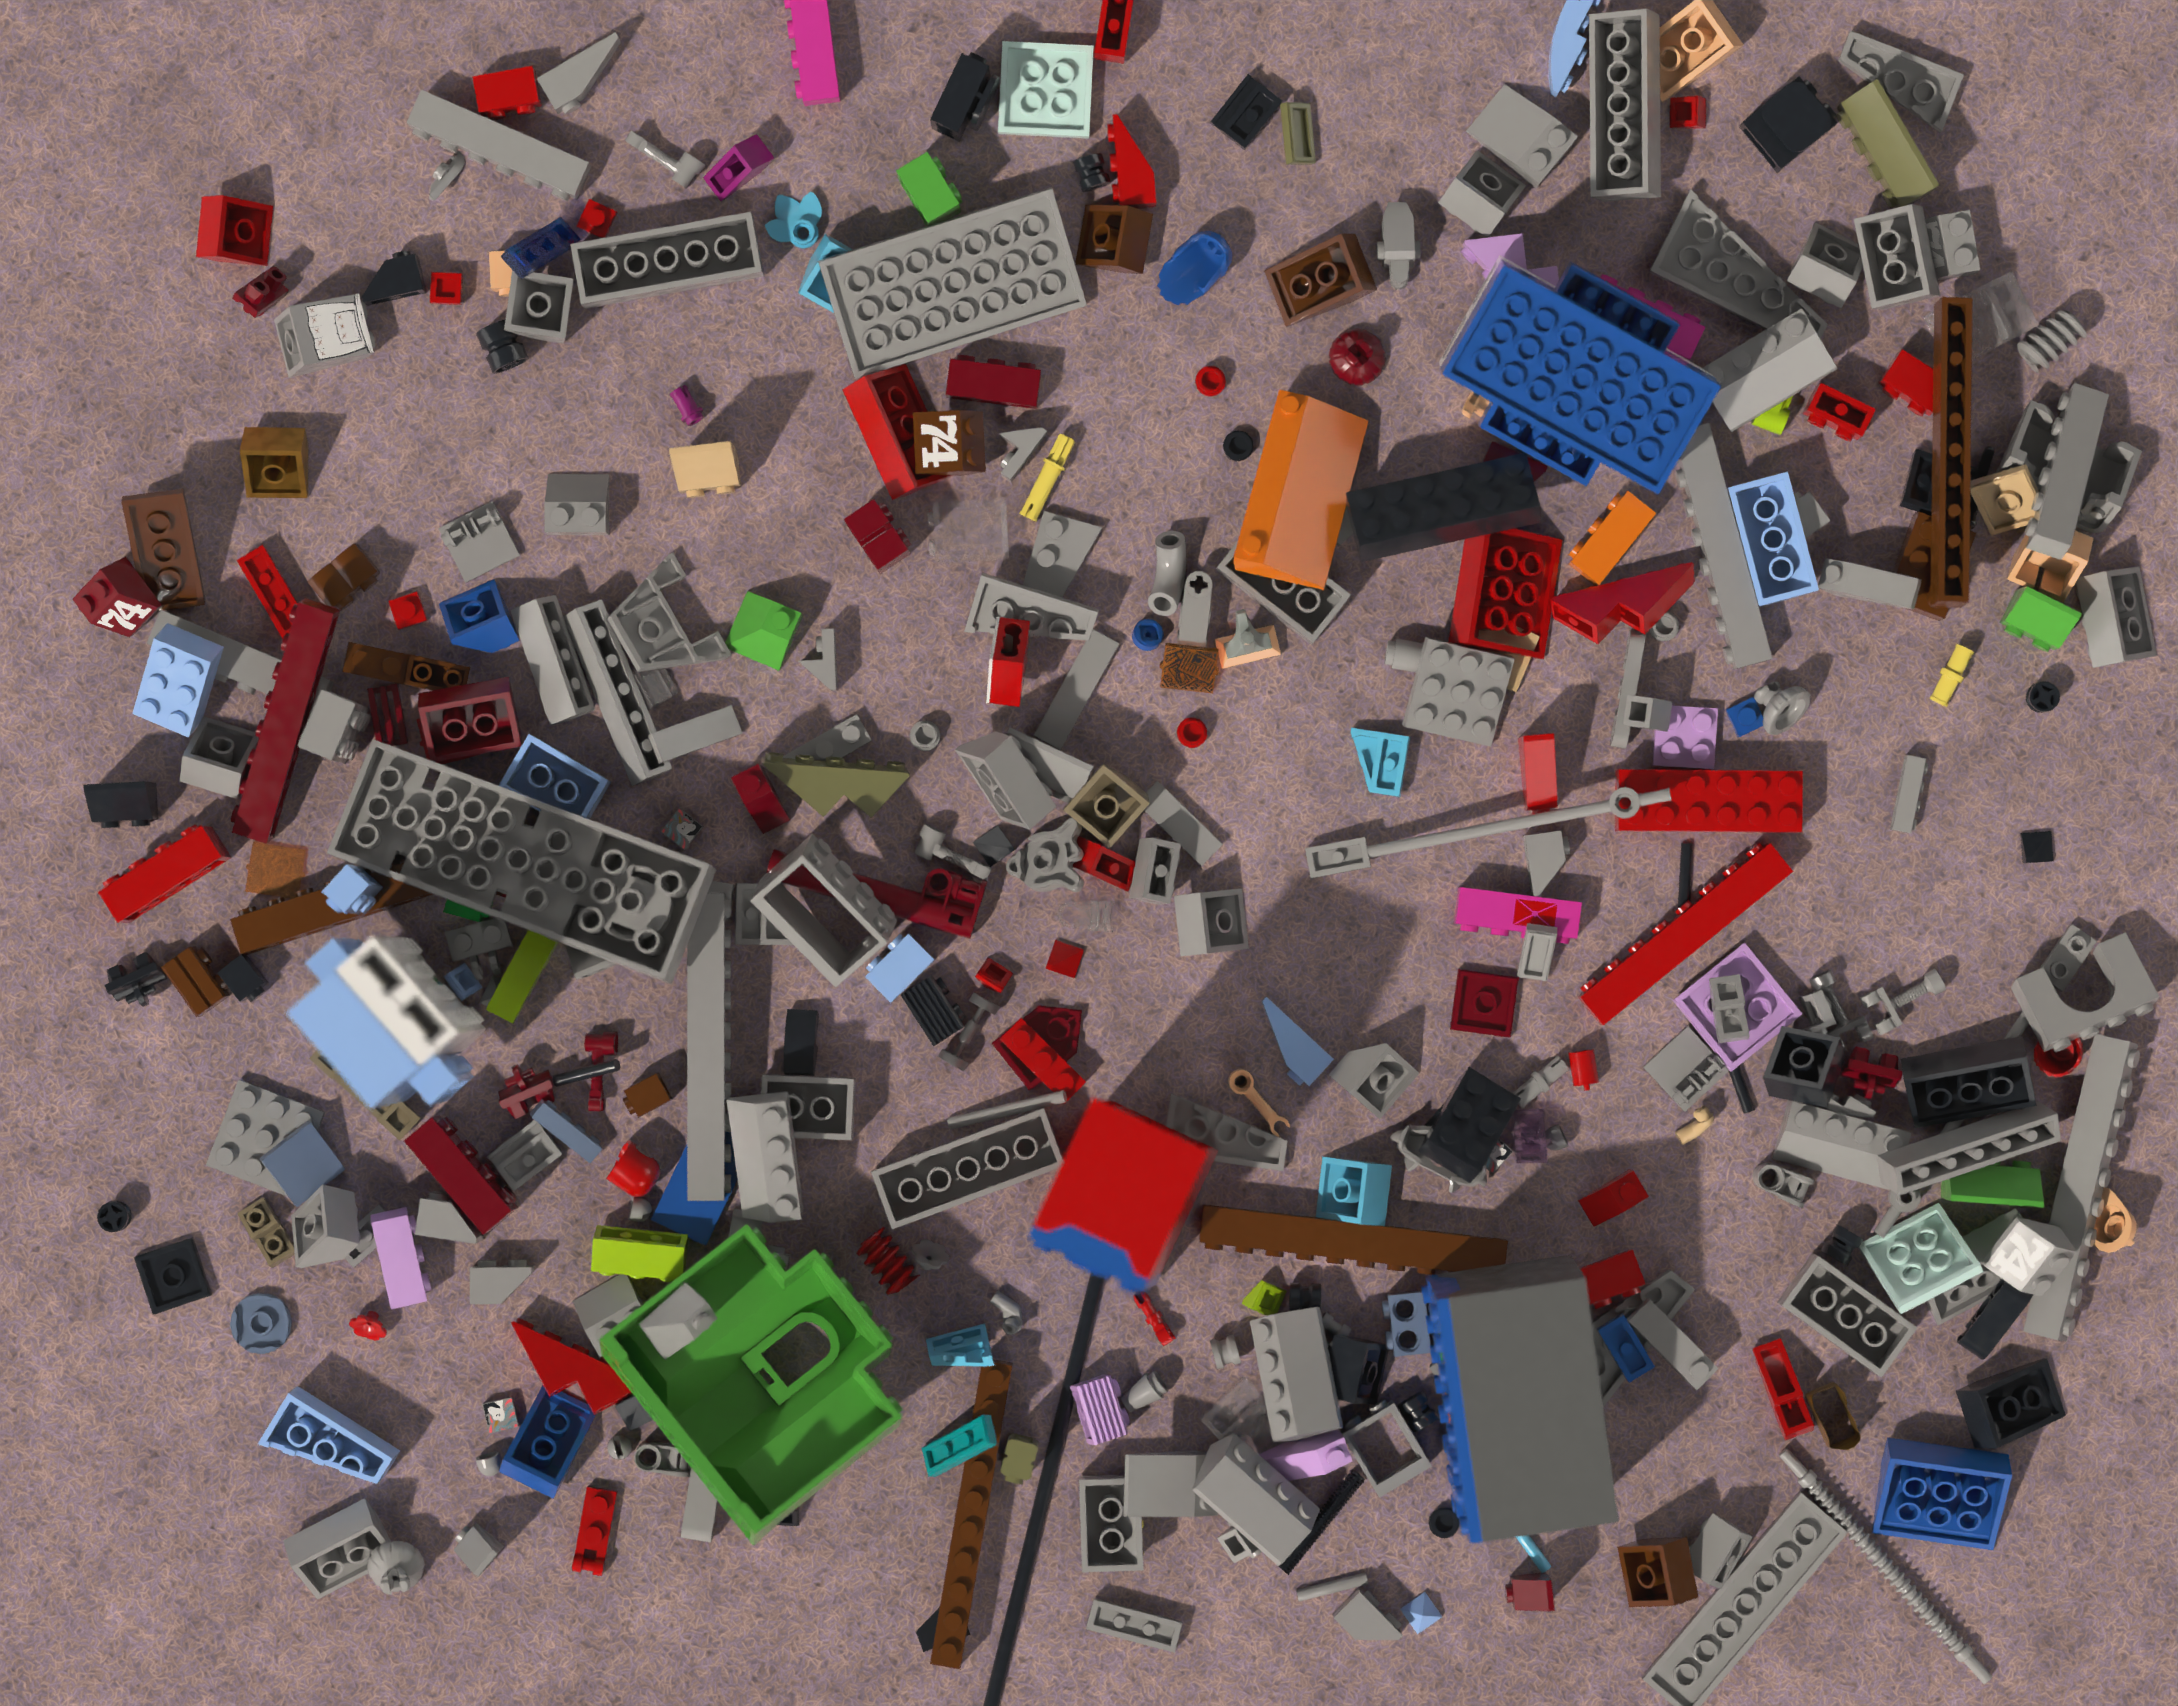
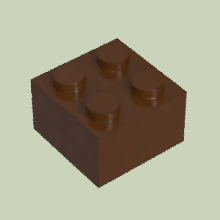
M1687 1537L1639 1539L1618 1547L1629 1607L1676 1606L1699 1597Z

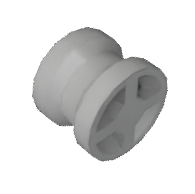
M1233 1334L1227 1335L1225 1339L1220 1341L1217 1339L1210 1340L1217 1369H1222L1229 1363L1235 1365L1241 1363Z

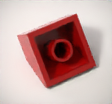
M225 195L203 196L201 200L196 257L217 262L267 266L273 206Z

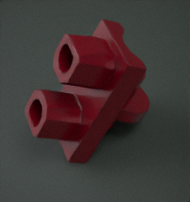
M273 266L236 291L232 299L244 305L243 310L246 313H250L254 318L261 316L268 308L284 298L289 292V289L283 285L287 276L277 267Z
M1856 1046L1843 1066L1841 1076L1855 1079L1853 1087L1863 1089V1097L1867 1100L1871 1099L1873 1092L1884 1094L1885 1087L1895 1088L1897 1082L1902 1078V1071L1898 1070V1056L1888 1053L1881 1054L1879 1064L1875 1065L1868 1063L1870 1050Z
M518 1064L511 1067L514 1075L504 1079L507 1088L498 1091L499 1103L502 1109L507 1108L514 1119L524 1116L529 1112L525 1100L532 1096L536 1097L538 1103L541 1099L545 1102L549 1100L553 1103L555 1101L553 1080L549 1069L535 1075L533 1068L522 1071Z

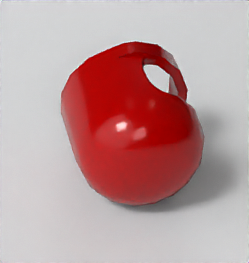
M628 1140L619 1153L618 1157L621 1158L619 1161L616 1160L613 1169L606 1179L630 1196L642 1197L655 1186L661 1169L659 1163L654 1158H649L636 1148L637 1144Z

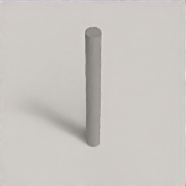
M1064 1090L949 1117L947 1122L951 1130L1067 1102V1097Z

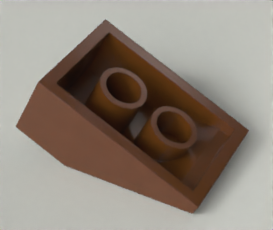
M1341 233L1264 270L1286 327L1349 304L1377 291L1356 234Z

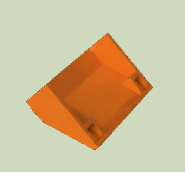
M1279 390L1233 557L1235 570L1321 590L1325 589L1347 507L1346 492H1350L1369 420L1313 397Z

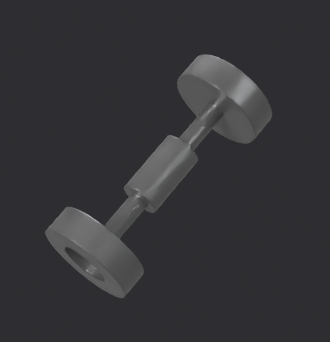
M974 992L969 1001L979 1006L972 1021L968 1020L960 1034L959 1039L961 1041L952 1054L942 1049L938 1055L939 1058L962 1071H965L969 1063L959 1058V1055L965 1044L971 1042L979 1027L977 1023L984 1010L996 1015L1000 1008Z

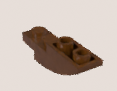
M348 642L342 672L433 691L467 684L470 667Z

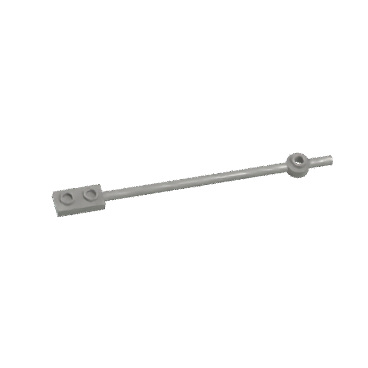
M1623 787L1615 790L1610 799L1407 839L1367 846L1366 837L1309 847L1305 848L1310 877L1313 879L1370 868V858L1597 814L1613 812L1617 817L1627 819L1637 814L1640 806L1671 801V794L1669 788L1637 794L1634 790ZM1622 798L1630 799L1631 805L1628 809H1622L1619 806V801Z
M2073 924L2068 926L2040 967H2044L2056 989L2061 992L2065 990L2097 941ZM2023 1011L2004 1039L2019 1037L2025 1031L2029 1022ZM1964 1120L1947 1122L1940 1134L1959 1128ZM1919 1189L1909 1192L1910 1200L1907 1203L1902 1202L1901 1195L1898 1196L1889 1190L1888 1200L1891 1206L1874 1232L1884 1238L1901 1212L1915 1210L1921 1200Z

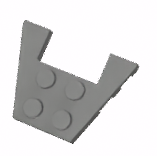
M673 552L648 575L607 619L637 672L728 659L732 655L719 631L693 644L688 640L661 590L686 577Z

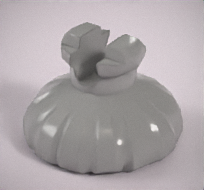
M1777 681L1769 683L1768 686L1758 688L1754 698L1757 703L1766 706L1763 713V727L1766 732L1771 735H1778L1794 726L1809 707L1811 697L1809 691L1800 686H1792L1782 691L1780 683Z
M392 1541L382 1543L372 1551V1554L369 1555L367 1570L375 1585H378L382 1592L392 1595L391 1592L402 1591L404 1593L411 1587H414L423 1576L425 1562L418 1548L407 1542Z

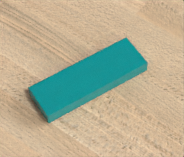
M982 1415L922 1447L928 1477H937L997 1445L991 1415Z

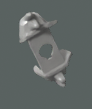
M1407 1125L1404 1130L1396 1131L1389 1137L1391 1141L1397 1142L1396 1147L1405 1156L1404 1162L1409 1172L1419 1165L1449 1180V1192L1451 1193L1461 1186L1474 1187L1480 1184L1482 1187H1485L1487 1184L1486 1164L1475 1179L1469 1183L1448 1169L1435 1166L1430 1158L1418 1152L1432 1126Z

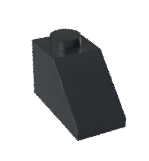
M410 251L392 254L393 258L384 261L362 295L363 303L370 306L427 293L419 257L416 254H411Z

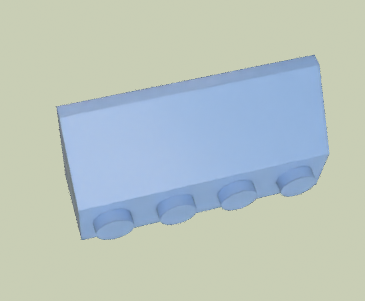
M1788 472L1728 487L1759 607L1819 591Z

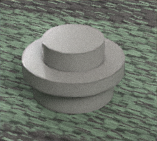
M1667 611L1649 632L1658 641H1669L1677 635L1679 621L1673 613Z
M919 721L910 731L911 743L918 750H932L940 741V731L931 721Z

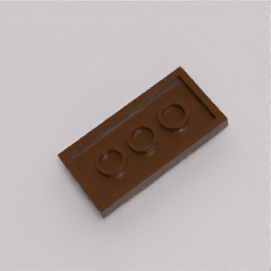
M184 488L122 496L121 502L134 566L162 606L157 611L205 605L206 599Z

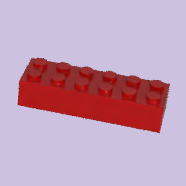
M1615 770V790L1627 787L1634 790L1637 794L1669 788L1671 794V801L1640 806L1637 814L1631 818L1623 819L1615 815V831L1802 832L1803 771ZM1625 797L1619 801V806L1622 809H1628L1631 805L1629 798Z

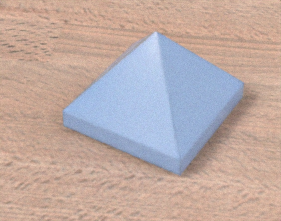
M465 963L444 976L453 993L461 1001L483 988Z
M1425 1591L1400 1608L1417 1634L1442 1618V1615Z

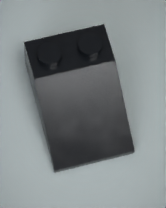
M2047 1358L1978 1380L1956 1390L1975 1449L1999 1448L2066 1416Z

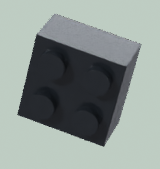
M1781 1026L1763 1076L1768 1095L1828 1108L1846 1057L1841 1038Z

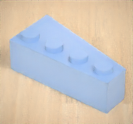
M298 1386L288 1393L258 1442V1445L267 1448L270 1446L282 1450V1453L291 1456L297 1455L312 1460V1463L321 1466L327 1465L339 1469L340 1472L375 1484L385 1477L400 1452L396 1447Z

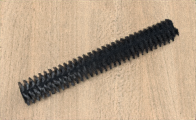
M1355 1470L1354 1472L1350 1471L1351 1474H1348L1349 1478L1345 1477L1347 1481L1343 1480L1344 1483H1341L1342 1487L1338 1486L1340 1490L1336 1489L1337 1492H1333L1335 1496L1331 1495L1330 1501H1326L1328 1505L1324 1503L1325 1507H1322L1323 1510H1319L1321 1513H1318L1312 1531L1290 1556L1278 1566L1286 1574L1289 1575L1292 1572V1569H1294V1566H1297L1296 1564L1299 1563V1560H1302L1301 1558L1304 1557L1306 1551H1309L1308 1549L1311 1548V1545H1314L1313 1543L1316 1542V1539H1319L1318 1536H1321L1323 1530H1326L1325 1527H1328L1333 1518L1335 1519V1515H1338L1337 1512H1340V1509L1342 1510V1506H1345L1344 1503L1347 1504V1500L1349 1501L1352 1498L1354 1491L1356 1492L1359 1486L1364 1483L1365 1479Z

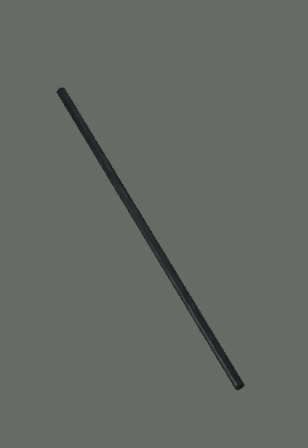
M1090 1273L983 1706H999L1074 1405V1397L1070 1386L1080 1381L1105 1278L1098 1277Z

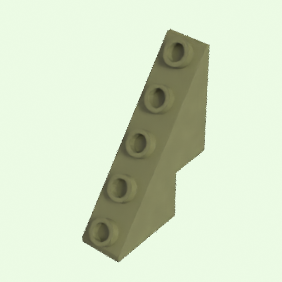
M766 752L765 756L761 758L762 764L823 817L845 795L872 818L910 776L905 768V763L899 761H888L887 765H875V761L870 759H857L856 763L844 762V758L826 757V761L814 760V756L798 754L793 759L783 758V754L776 752Z

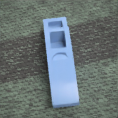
M1566 0L1553 33L1549 55L1550 94L1555 98L1559 91L1566 93L1574 78L1569 72L1574 64L1581 65L1588 51L1583 47L1587 39L1578 35L1577 31L1582 34L1584 33L1589 24V16L1586 14L1591 5L1598 7L1601 0Z

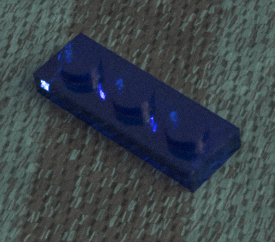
M560 217L506 249L501 258L520 279H523L571 249L570 244L578 243L581 238Z

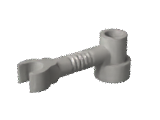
M630 131L625 139L627 143L672 171L674 175L671 179L686 189L696 173L699 175L705 166L704 163L686 151L680 160L677 161L633 131Z
M923 825L919 834L921 839L914 852L915 854L927 860H931L933 855L954 865L956 864V866L967 870L979 878L987 880L992 870L991 867L942 846L946 833L930 825Z

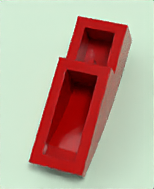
M1780 1338L1752 1348L1784 1440L1786 1441L1813 1431L1814 1423L1804 1401L1803 1392L1782 1339Z

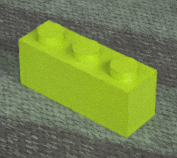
M597 1225L593 1236L591 1271L599 1272L605 1276L622 1274L629 1275L635 1279L651 1277L660 1278L664 1282H673L686 1269L688 1234Z

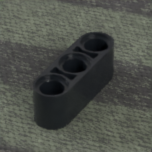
M2001 1279L1965 1326L1968 1329L1963 1336H1958L1957 1343L1981 1360H1984L2030 1302L2033 1294L2020 1292Z

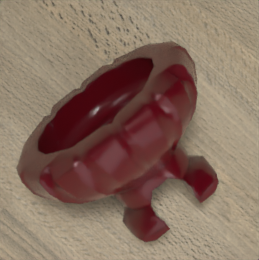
M1354 328L1342 332L1332 342L1329 350V363L1333 373L1340 380L1349 385L1360 386L1371 383L1382 373L1386 362V352L1376 335L1365 329Z

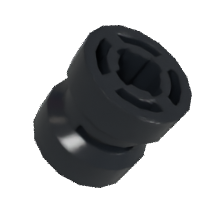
M1102 153L1091 154L1073 162L1076 172L1080 173L1081 176L1080 186L1082 192L1102 188L1111 183L1108 173L1104 172L1103 169L1105 162Z
M1836 1224L1832 1231V1239L1824 1244L1821 1251L1848 1266L1852 1260L1851 1253L1855 1248H1859L1863 1239Z
M1290 1283L1289 1311L1320 1307L1321 1311V1284L1312 1283L1309 1286H1302L1300 1283Z
M1424 1391L1412 1395L1397 1405L1401 1413L1407 1415L1409 1419L1408 1425L1413 1433L1427 1427L1439 1418L1435 1410L1427 1404L1428 1398Z

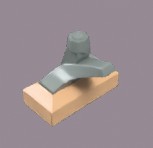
M1245 609L1236 611L1235 634L1214 639L1221 669L1281 655L1274 625L1254 629Z

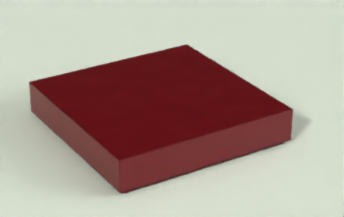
M1458 969L1450 1030L1511 1038L1519 977Z

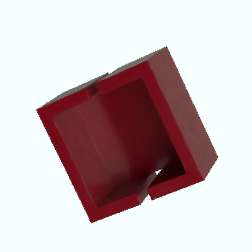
M875 499L843 519L880 575L910 555L908 547L912 544L901 527L897 530L893 528L890 522L895 519L884 502L878 505Z

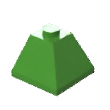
M747 591L725 644L729 650L779 671L803 614Z

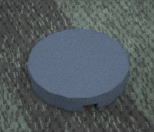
M256 1293L245 1297L238 1303L232 1312L230 1327L233 1338L250 1353L265 1354L275 1351L286 1342L291 1333L292 1318L290 1310L281 1299L273 1294Z

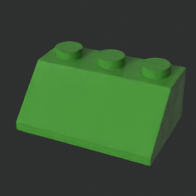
M2013 1160L2012 1166H2002L2000 1161L1946 1179L1941 1184V1198L1950 1201L2029 1207L2044 1206L2040 1169L2031 1168V1162Z

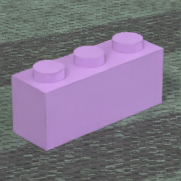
M407 1207L370 1215L391 1309L426 1302V1291L431 1290L428 1272H421L420 1263L425 1262L422 1245H415L413 1237L416 1229L415 1215L409 1216Z

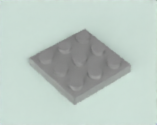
M1425 637L1402 725L1411 729L1491 747L1515 659L1503 654Z
M239 1079L206 1166L287 1196L259 1158L307 1121L311 1122L318 1131L325 1111Z

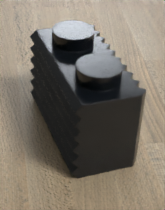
M931 975L901 994V997L932 1045L935 1046L965 1027L962 1021L966 1019V1016L957 1003L951 1005L945 996L950 991L941 977L935 980Z

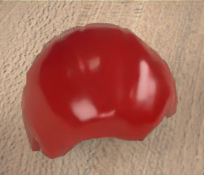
M2080 1038L2072 1040L2070 1046L2058 1052H2055L2054 1049L2044 1052L2039 1042H2037L2034 1048V1062L2036 1066L2048 1076L2063 1077L2070 1074L2080 1064L2083 1057V1044Z

